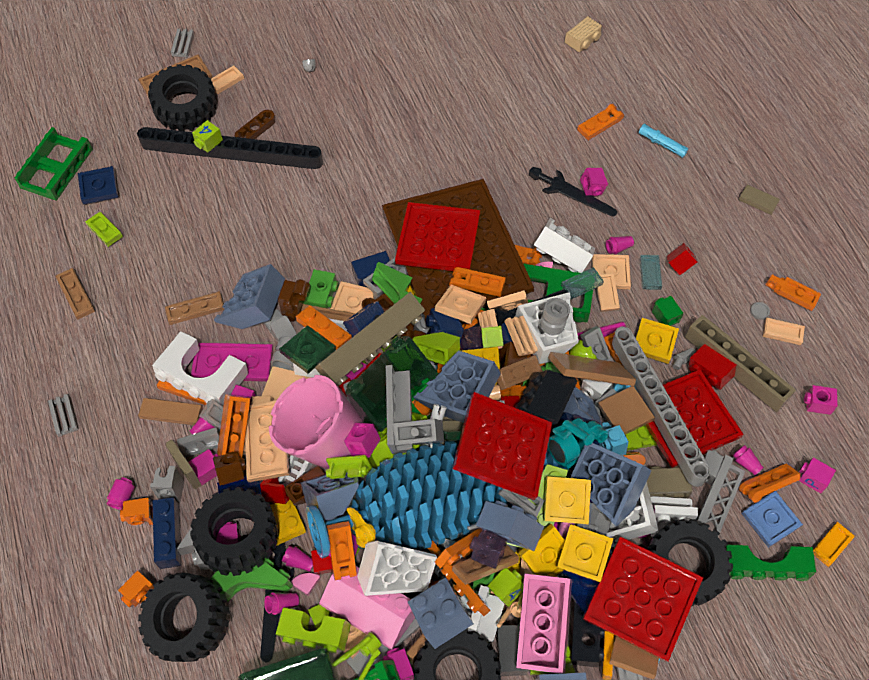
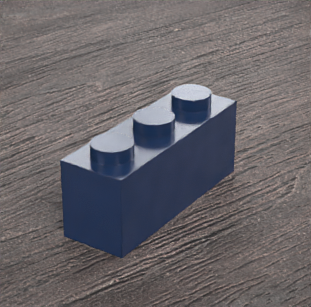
M174 497L153 500L154 563L159 569L181 566V555L177 551L181 543L179 505Z

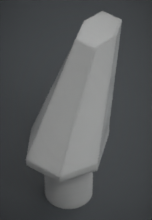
M690 348L673 356L675 362L672 367L679 370L682 364H686L696 350Z

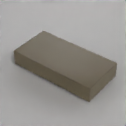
M748 184L739 198L740 201L772 215L780 200Z

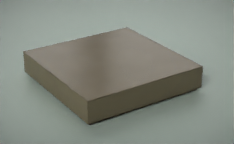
M171 439L166 442V447L192 487L197 489L202 486L174 441Z

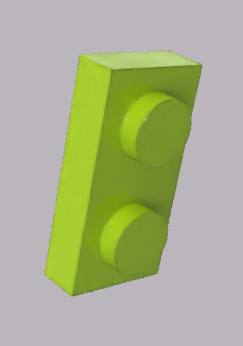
M101 212L85 221L87 226L107 247L123 237L121 232Z

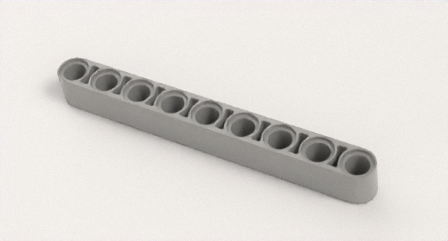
M627 327L617 328L612 340V346L624 368L636 379L634 386L654 415V422L687 481L692 486H702L710 474L708 463L632 331ZM674 436L680 437L682 440H678ZM685 454H689L692 458L686 457ZM695 472L701 473L702 476L696 475Z

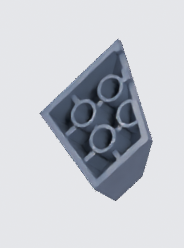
M272 264L243 274L232 291L234 293L233 297L222 306L224 311L221 315H217L214 321L239 329H245L269 321L272 318L285 278Z
M458 351L441 368L442 371L435 379L431 378L427 383L428 386L421 393L418 392L414 399L433 410L434 404H439L440 407L443 405L447 407L444 414L445 417L464 423L471 395L476 392L489 397L501 373L494 361Z
M592 443L589 446H584L570 478L591 480L590 500L615 526H618L634 510L652 470L638 462Z
M346 473L345 478L330 479L325 474L301 482L306 505L317 506L325 522L338 518L339 515L344 514L357 491L360 477L348 478V473Z

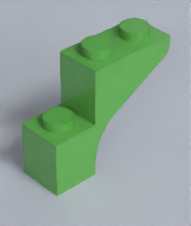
M378 262L372 280L395 304L409 293L407 291L412 277ZM414 295V297L421 304L422 299Z
M266 558L263 560L264 564L259 568L257 566L253 567L252 572L247 574L245 571H242L241 575L233 576L232 572H229V575L226 576L221 575L218 570L210 578L214 584H218L221 587L222 591L220 593L226 595L227 603L236 593L246 588L289 591L293 586L288 580L291 576L282 569L279 571L273 568L275 564Z

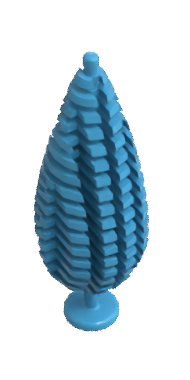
M457 440V443L445 441V446L441 443H433L432 448L427 445L420 446L419 451L409 449L407 454L397 453L392 459L384 460L377 469L372 468L367 474L366 486L364 488V480L359 484L356 491V499L359 501L360 511H358V504L354 499L352 500L351 507L359 512L367 524H371L376 531L375 541L422 551L424 548L431 547L432 540L439 545L444 543L445 539H456L461 532H463V535L469 533L470 530L467 527L477 523L486 501L495 503L497 500L507 504L509 508L512 507V504L498 494L502 489L501 487L452 469L460 441ZM547 447L544 467L548 464L566 469L554 460ZM310 505L306 507L307 522L314 546L320 558H326L331 551L327 525L349 521L352 528L353 522L349 515L324 522L317 506Z

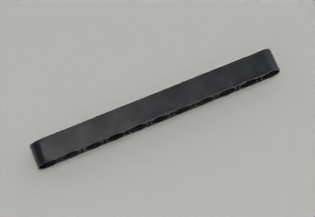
M143 127L137 132L138 139L144 150L307 169H318L323 165L322 152L317 146L222 136L223 140L211 151L206 152L194 144L192 132Z

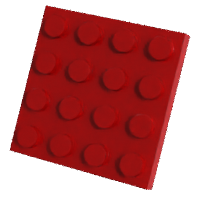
M408 202L395 264L454 271L457 267L470 270L480 210Z
M701 370L663 385L702 455L706 454L709 450H715L738 440L744 435ZM652 421L646 424L647 429L672 468L678 466L656 423ZM674 436L676 439L682 440L680 437ZM685 454L686 457L692 458L689 454Z
M474 392L470 398L452 469L535 500L538 497L552 422Z
M619 537L583 620L665 662H669L703 577Z

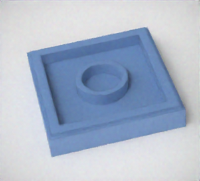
M776 491L741 513L768 548L803 525Z

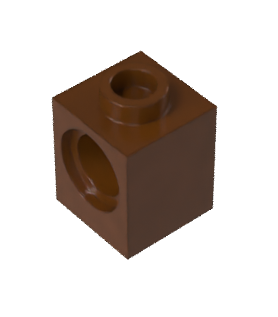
M238 451L213 458L220 486L245 479L243 471L246 470L244 458L239 459Z

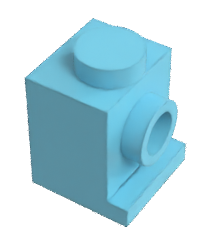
M620 425L606 429L608 438L603 443H600L599 446L619 455H626L629 442Z

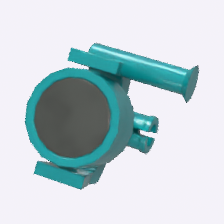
M580 418L573 421L565 420L561 426L553 428V433L555 434L549 437L548 450L554 460L568 470L578 461L585 445H591L595 439L599 443H603L608 438V432L596 421L586 423ZM572 433L579 437V444Z

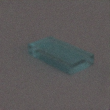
M641 255L642 289L661 290L662 278L659 255Z
M593 267L563 281L561 286L567 290V293L570 292V299L572 300L603 285L604 281Z

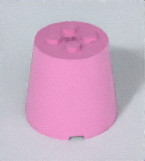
M314 375L312 378L305 379L303 377L295 381L279 396L271 411L273 418L272 424L269 426V434L274 445L283 452L329 469L326 458L352 456L344 440L355 423L367 422L335 382L328 377Z

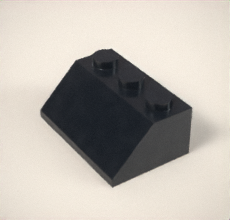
M551 370L536 372L530 377V382L524 389L523 396L515 408L550 421L552 425L558 424L578 380Z

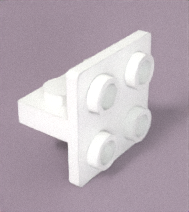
M650 497L658 530L671 522L675 523L677 520L685 519L688 522L690 519L696 520L698 517V508L692 507L691 499ZM657 532L651 533V537L653 538Z
M481 585L479 591H474L491 610L488 614L483 616L479 611L474 613L466 604L469 601L466 595L460 597V600L474 623L467 628V632L473 634L475 631L480 634L481 639L484 640L486 638L489 642H493L504 603L497 596L489 594V587Z

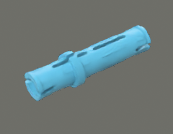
M643 124L639 130V134L650 139L652 143H657L682 158L689 149L665 136L660 130L656 131L646 124Z

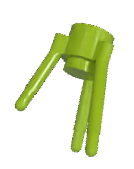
M369 632L357 645L339 657L332 665L334 667L358 650L366 657L371 655L358 679L364 680L375 659L381 654L378 649L382 644L374 634Z

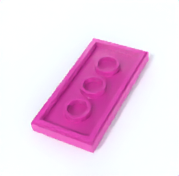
M198 343L199 351L193 358L191 377L205 378L214 374L230 355L246 363L248 374L243 381L268 380L273 354L272 344Z

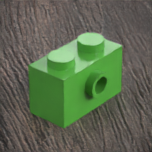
M314 269L309 282L311 286L304 304L329 309V307H332L333 294L337 292L339 282L336 281L335 273Z

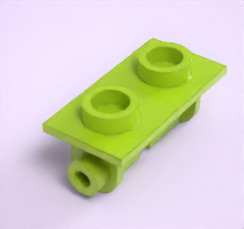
M366 455L326 458L330 467L326 470V477L330 479L345 478L346 473H348V478L365 477L372 469Z

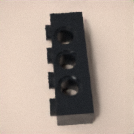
M575 595L571 663L578 666L598 668L599 661L604 660V647H600V638L604 639L605 630L583 620L590 601L586 600L584 596ZM591 637L595 643L592 646H586L582 639Z

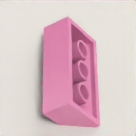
M356 566V573L358 576L359 568ZM332 574L319 604L341 619H345L365 634L371 632L378 638L381 644L392 650L415 619L408 604V601L411 599L401 593L365 596L357 576L351 578L345 576L341 577V580L334 581Z
M525 574L516 668L559 674L565 673L572 588L571 579Z

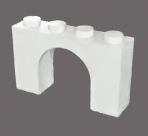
M180 331L152 365L155 377L162 382L167 381L178 390L183 389L194 398H200L206 403L214 399L223 406L225 394H231L235 385H240L247 376L246 363L229 355L214 374L205 378L191 377L185 373V369L198 353L199 346L197 339Z

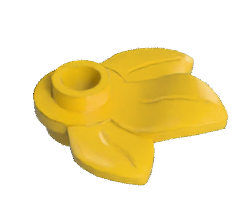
M348 507L347 512L353 522L352 529L356 534L357 545L365 548L367 543L375 541L376 531L371 524H367L357 510Z

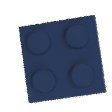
M113 166L78 173L80 197L83 205L118 198Z

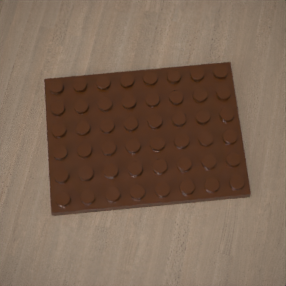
M484 179L382 205L383 214L397 248L408 202L480 210L470 270L506 277L501 297L524 290L526 294L534 292L532 281ZM404 265L407 275L412 277L410 284L415 296L422 299L421 305L425 309L422 315L426 322L430 309L435 308V305L450 287V279L454 277L452 275L453 271ZM468 290L470 292L486 297V301L483 306L488 305L487 301L500 298L498 296Z

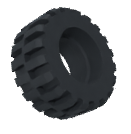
M176 64L177 66L175 67L169 66L166 70L162 69L159 75L154 76L153 82L149 85L148 97L153 113L162 125L168 126L169 129L184 131V129H189L190 131L194 130L195 127H200L214 115L217 105L214 86L211 78L204 71L201 72V69L197 67L192 68L191 65L187 64L186 66ZM180 92L196 94L193 100L184 104H176L169 101L172 96Z
M236 487L235 490L231 491L228 488L224 489L223 493L218 494L216 492L212 494L210 500L206 499L201 503L203 507L196 510L194 513L196 519L193 518L191 521L192 530L190 536L202 562L208 565L212 571L217 572L219 570L221 575L226 576L229 575V572H232L233 576L241 575L242 571H245L246 574L252 572L253 567L257 566L259 568L264 564L263 560L265 558H270L272 555L271 548L274 549L277 545L278 528L271 506L261 494H255V491L251 489L244 491L243 488ZM238 518H245L254 522L251 533L241 542L231 545L216 542L219 530L227 522Z
M681 519L675 523L671 522L660 529L648 543L647 550L667 560L670 550L680 543L692 545L701 552L706 562V574L692 606H699L722 593L725 589L724 586L729 583L731 579L729 573L733 571V564L729 563L732 554L731 551H726L725 547L728 544L725 539L721 541L718 538L720 533L716 529L711 531L708 529V524L704 522L701 525L697 524L698 521L690 519L688 522L685 519Z
M183 572L176 573L175 575L169 574L163 578L164 580H158L153 585L155 588L149 589L146 593L147 599L142 601L140 606L142 613L138 615V621L141 622L139 633L144 635L142 641L145 647H150L149 652L154 656H158L159 659L171 662L198 661L199 658L209 656V651H215L219 646L218 640L224 639L226 635L223 632L224 628L229 625V620H226V616L230 614L229 606H225L227 598L225 594L220 593L222 591L221 587L218 584H214L213 580L207 577ZM190 596L196 606V622L192 631L186 637L180 639L174 632L172 616L177 604L183 598Z
M467 629L436 649L427 640L425 646L420 648L414 664V680H436V669L440 661L447 656L458 654L470 658L476 664L479 673L478 680H501V665L497 660L498 655L495 649H491L490 642L486 638L483 640L480 638L479 633L474 631L472 634L467 632Z

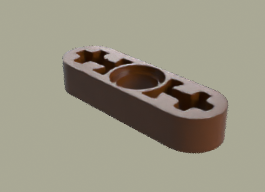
M268 109L261 111L237 130L234 136L256 139L274 125L276 121L274 112ZM259 126V129L252 130L251 127Z

